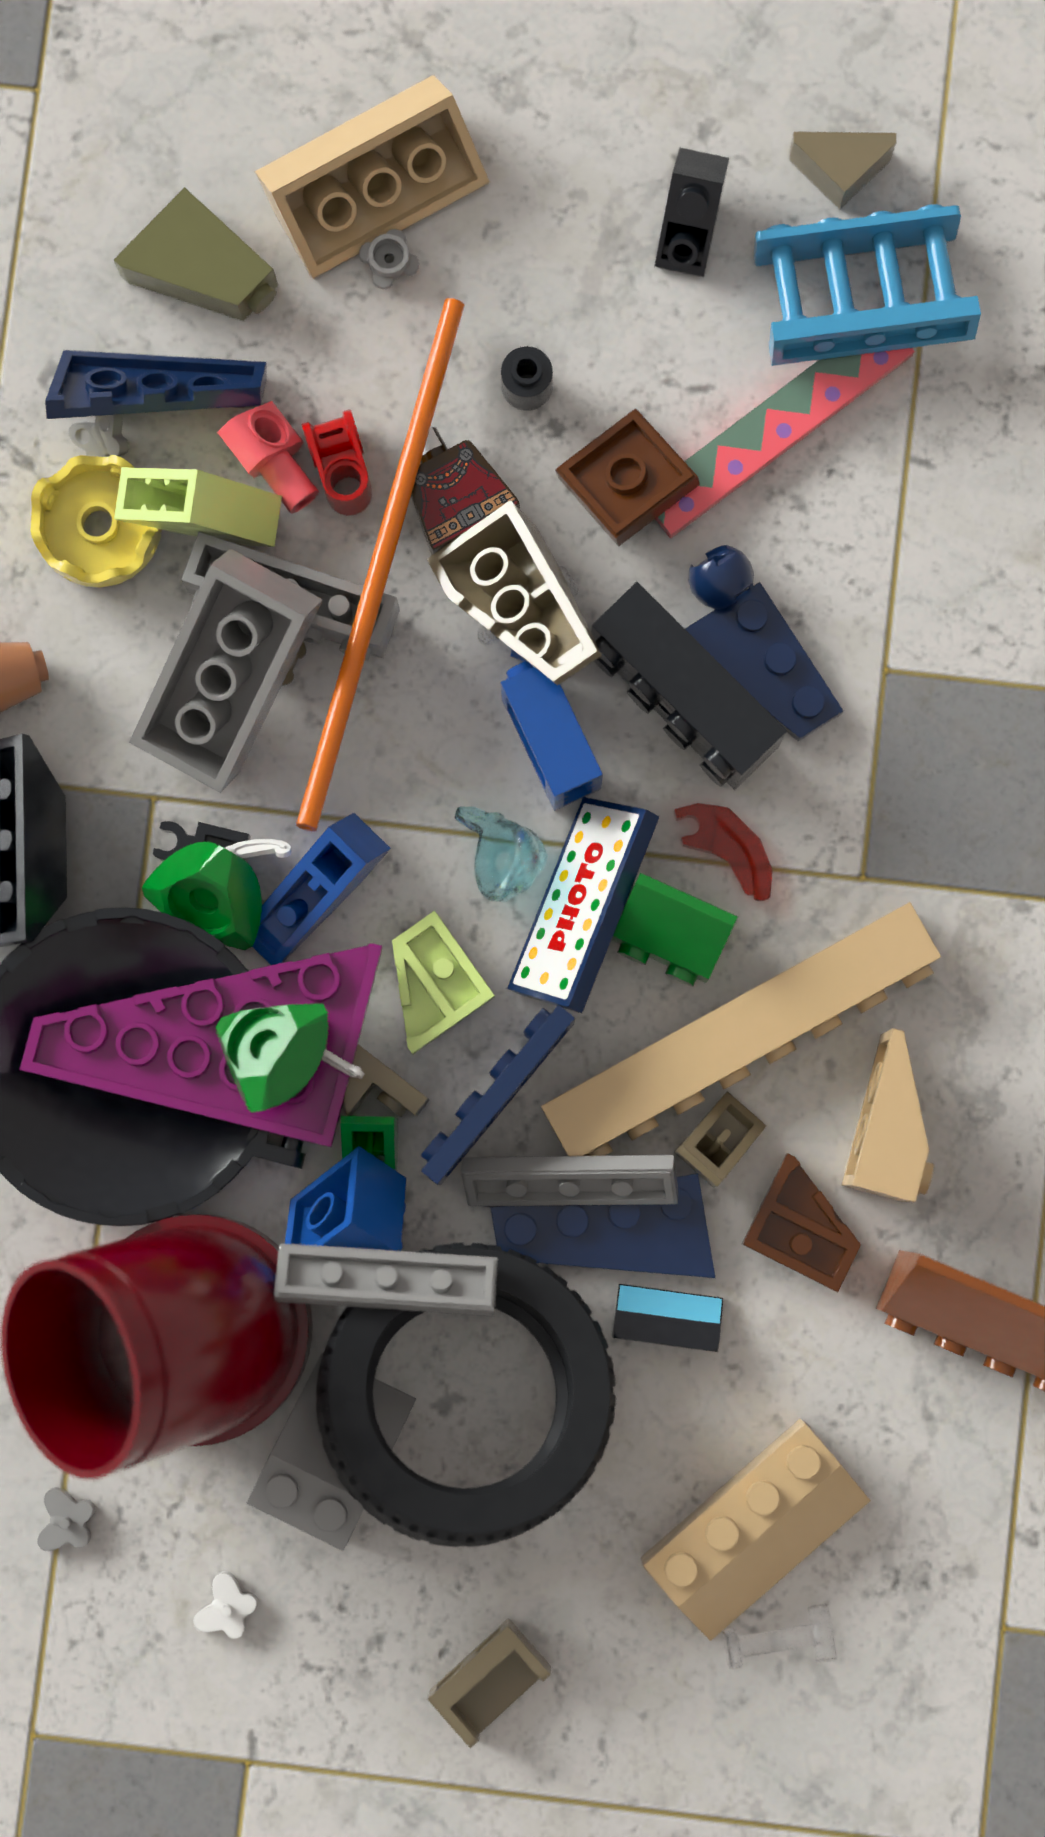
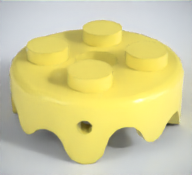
M110 455L109 457L75 456L70 458L66 465L53 476L38 480L33 488L30 528L32 539L45 561L55 572L68 581L87 587L102 588L117 585L139 573L147 566L156 553L162 529L114 519L121 468H135L122 457ZM96 511L107 512L112 518L110 529L101 536H91L85 532L84 528L87 517Z

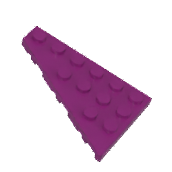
M370 943L363 947L331 954H320L304 960L284 962L218 979L212 978L186 986L166 988L135 995L132 998L80 1007L77 1010L64 1013L58 1012L33 1018L20 1070L332 1148L350 1076L321 1060L312 1078L295 1096L276 1107L260 1112H250L238 1091L216 1033V1025L222 1017L242 1010L281 1005L322 1003L328 1013V1037L325 1049L353 1065L383 947Z

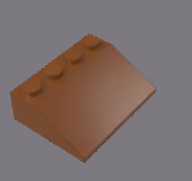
M899 1250L876 1306V1309L888 1314L884 1324L912 1336L915 1335L918 1327L937 1334L934 1345L964 1357L967 1347L987 1355L983 1363L984 1366L1012 1378L1016 1368L1036 1376L1032 1386L1045 1391V1306L922 1254Z

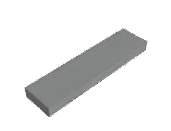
M674 1155L468 1157L462 1159L461 1175L468 1206L678 1204L679 1189Z
M279 1243L274 1298L277 1302L494 1316L497 1257Z

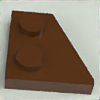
M786 1153L747 1231L742 1245L838 1292L861 1244L800 1166L801 1164L796 1157Z

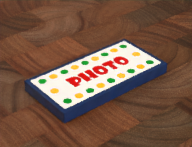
M587 797L582 798L507 989L555 1006L559 1004L562 1008L578 1013L583 1012L658 823V815L647 809Z

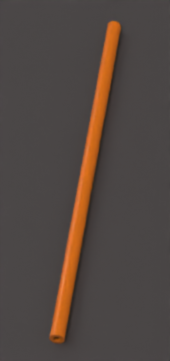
M447 298L444 301L296 822L297 827L306 831L314 832L318 828L464 310V303L454 298Z

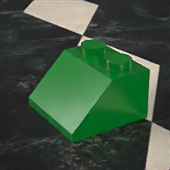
M640 873L611 941L620 944L617 951L620 955L643 965H646L649 958L668 966L665 972L667 976L689 986H694L697 979L705 983L709 980L738 916Z

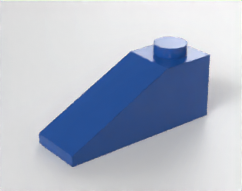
M355 813L329 826L263 903L260 926L252 947L270 965L283 963L362 883L391 848Z

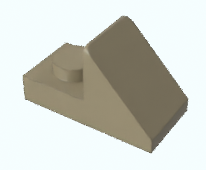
M358 1044L353 1065L360 1067L364 1076L362 1079L351 1076L349 1078L344 1098L346 1116L354 1114L375 1085L382 1089V1092L376 1099L398 1116L402 1117L407 1110L418 1116L430 1100Z

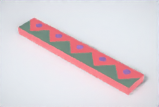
M913 348L821 359L815 362L684 462L698 476L700 485L658 516L656 521L670 539L911 358L914 354Z

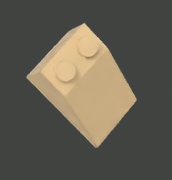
M893 1028L880 1035L841 1186L900 1202H916L917 1195L919 1193L926 1195L929 1189L934 1164L926 1162L929 1147L904 1031Z

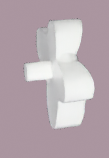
M222 1571L213 1579L214 1600L212 1604L200 1609L194 1616L193 1623L195 1628L201 1632L223 1630L227 1637L237 1639L245 1630V1616L251 1614L256 1609L258 1599L255 1594L250 1592L243 1593L234 1575L228 1571Z

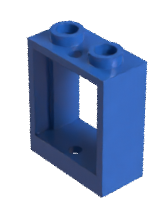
M527 661L509 669L506 672L508 679L500 682L502 701L554 811L601 790L603 773L561 685L557 686Z

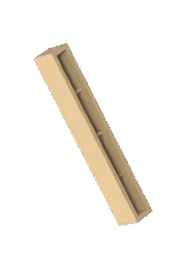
M911 902L545 1103L541 1106V1109L567 1156H605L613 1152L609 1141L625 1132L628 1133L631 1140H634L659 1126L654 1116L672 1106L677 1115L705 1101L700 1091L719 1081L724 1090L751 1075L746 1065L762 1056H765L770 1065L797 1050L792 1040L809 1030L816 1039L842 1025L843 1023L838 1014L856 1005L862 1014L888 999L883 989L902 980L907 989L934 974L929 964L941 958V955Z

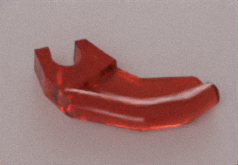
M696 803L674 809L676 821L692 818L697 822L699 828L695 834L681 837L682 847L713 854L727 861L744 893L748 896H754V900L765 901L771 897L773 869L762 841L730 808Z

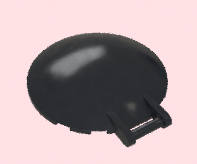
M102 908L66 919L62 918L43 927L33 941L21 943L0 963V1173L20 1193L58 1215L96 1225L132 1226L171 1218L201 1205L229 1184L249 1163L252 1157L302 1169L306 1156L305 1153L301 1152L304 1144L302 1140L284 1136L280 1147L266 1143L269 1132L20 1070L33 1018L58 1012L64 1013L77 1010L80 1007L94 1004L100 1005L166 988L181 987L207 979H218L249 972V969L220 940L202 928L166 913L139 908Z

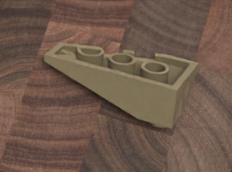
M512 500L502 505L427 558L444 593L453 603L557 686L602 656L572 592L539 530Z

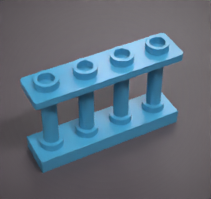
M932 204L915 211L900 213L878 211L867 217L846 220L833 217L808 225L790 226L778 224L766 230L756 232L754 245L755 265H774L783 318L779 322H771L769 352L772 366L975 340L981 317L978 296L962 298L956 295L946 242L953 241L957 237L961 219L959 206L943 207L942 205ZM926 245L936 300L933 302L910 304L905 302L895 248ZM875 251L885 307L859 311L854 309L845 255ZM824 258L834 313L832 315L808 318L803 315L794 262Z

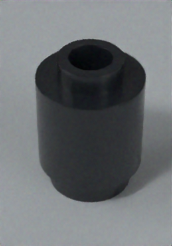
M524 346L514 349L505 357L501 366L502 392L507 402L517 409L529 411L543 406L548 401L553 388V368L550 359L544 352L534 347ZM525 374L533 375L529 379H524L520 376Z

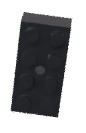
M638 582L634 583L592 624L591 634L602 655L594 660V662L610 677L618 673L630 685L631 688L627 691V694L635 704L647 714L654 709L667 722V725L663 728L665 733L681 749L686 750L691 746L704 759L700 764L702 770L718 786L722 787L727 782L736 790L779 748L787 730Z

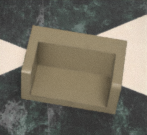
M508 1618L430 1689L427 1700L468 1747L471 1748L479 1741L480 1733L539 1679L545 1681L551 1675V1665Z

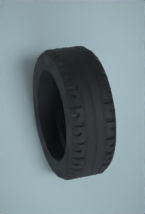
M463 1243L437 1245L431 1250L422 1249L416 1252L497 1257L494 1309L517 1320L536 1338L544 1350L553 1372L556 1391L555 1412L550 1431L543 1445L532 1460L514 1475L497 1483L482 1487L458 1488L441 1485L412 1471L394 1454L384 1439L376 1419L373 1389L379 1360L390 1340L406 1323L426 1311L346 1306L337 1320L321 1360L316 1387V1413L319 1432H321L323 1438L322 1443L332 1468H335L339 1475L338 1478L354 1500L357 1499L363 1505L362 1508L382 1524H387L394 1531L412 1539L427 1541L429 1544L439 1546L476 1547L494 1544L519 1536L558 1513L582 1490L591 1478L597 1463L605 1452L610 1438V1426L614 1421L616 1395L613 1394V1387L616 1385L613 1361L612 1357L607 1354L606 1349L609 1346L598 1321H594L590 1316L592 1313L591 1309L581 1299L576 1290H570L567 1287V1281L554 1273L546 1265L540 1267L535 1259L520 1254V1252L511 1249L506 1252L501 1249V1246L483 1243H472L471 1246L464 1245Z

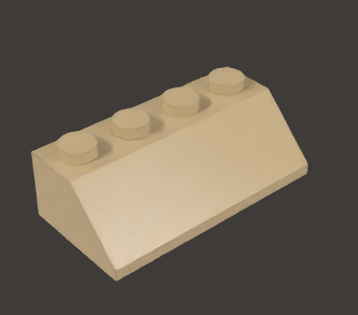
M434 75L255 171L275 215L312 279L359 254L360 248L364 243L372 242L376 237L386 234L391 229L401 231L490 183L453 94Z
M799 1419L641 1557L642 1565L674 1604L711 1641L871 1500L808 1425Z

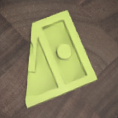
M435 911L392 940L407 1036V1047L413 1055L495 998L493 992Z

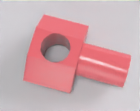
M267 402L236 415L217 432L253 478L261 475L274 493L282 496L281 502L291 514L306 507L319 494L318 489L292 457L300 450L304 441L274 402Z

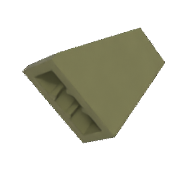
M185 187L113 260L120 276L129 284L244 321L252 312L259 314L266 309L276 295L275 288L278 286L274 269Z

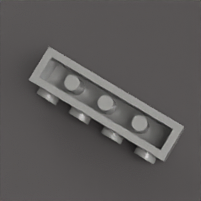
M198 532L181 580L189 594L194 595L193 602L210 565L231 548L323 599L303 641L320 644L321 638L341 644L339 650L345 653L363 586ZM383 593L365 660H369L371 654L381 658L385 655L400 611L398 600L395 596Z

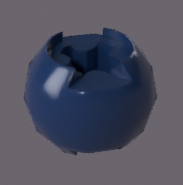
M722 545L706 552L707 559L696 567H693L691 564L689 568L688 582L692 593L700 603L715 610L726 608L738 602L735 596L746 588H749L751 591L753 587L754 571L751 562L743 552L729 545Z

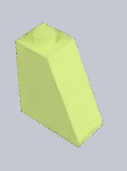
M122 467L114 519L196 537L198 532H202L238 545L275 547L282 496L195 469Z

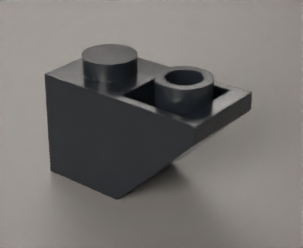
M679 148L671 177L654 267L704 277L727 173L728 157Z

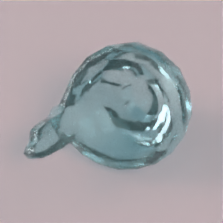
M459 806L454 817L456 821L479 834L474 870L476 883L483 897L492 902H507L514 896L528 890L545 869L548 858L545 847L537 837V834L517 822L505 819L504 815L498 812L489 813L473 806Z

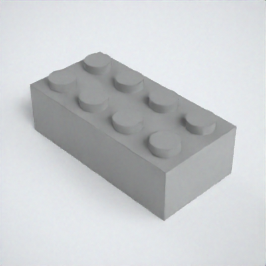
M230 548L210 565L129 743L221 793L240 773L323 599Z

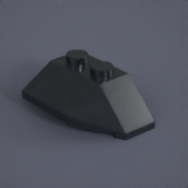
M23 733L0 739V948L33 941L67 899L66 796L31 737Z

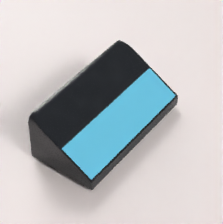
M619 1284L612 1337L718 1352L723 1298Z

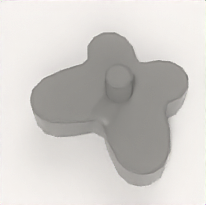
M122 414L96 416L95 423L81 422L72 424L69 428V436L72 442L85 450L86 456H119L126 454L129 450V442L122 436Z
M59 1487L50 1489L44 1496V1504L51 1519L50 1523L38 1536V1546L43 1551H53L66 1543H71L76 1548L86 1546L91 1539L86 1522L95 1513L94 1503L90 1500L77 1502L67 1491Z

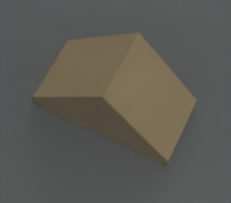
M793 132L789 149V160L840 210L891 161L896 146V133Z
M727 1091L674 1153L712 1187H718L765 1129L766 1125Z

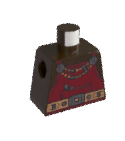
M430 428L411 498L431 555H433L508 501L512 500L519 509L520 503L470 440L462 441L448 449L437 428Z

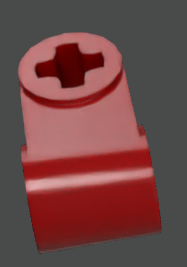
M351 409L343 411L342 417L312 426L310 422L302 423L314 467L318 468L331 508L337 513L346 516L357 515L363 512L370 504L372 488L362 456L364 451ZM351 477L361 482L359 488L350 495H342L334 491L336 484L344 478Z

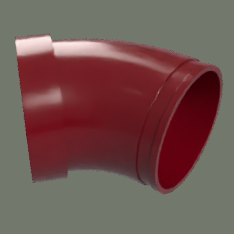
M201 1214L185 1215L149 1224L123 1240L66 1254L60 1258L40 1261L24 1270L13 1284L4 1307L1 1326V1352L4 1374L11 1400L23 1427L41 1453L52 1464L71 1476L81 1479H99L116 1473L119 1470L128 1469L189 1446H206L229 1441L251 1431L268 1419L283 1405L297 1386L308 1361L313 1330L310 1304L277 1302L274 1298L279 1246L254 1227L228 1217ZM103 1303L106 1304L117 1323L128 1352L134 1384V1404L118 1389L103 1359L99 1334Z

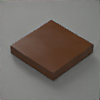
M636 408L555 469L559 480L618 547L700 485L698 476Z

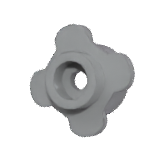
M391 229L386 234L376 237L372 242L364 243L360 248V259L370 266L373 272V283L378 288L388 289L392 286L394 280L403 275L412 276L418 271L419 260L415 255L410 254L405 243L406 236L400 230ZM387 255L394 257L392 263L385 262L384 259Z

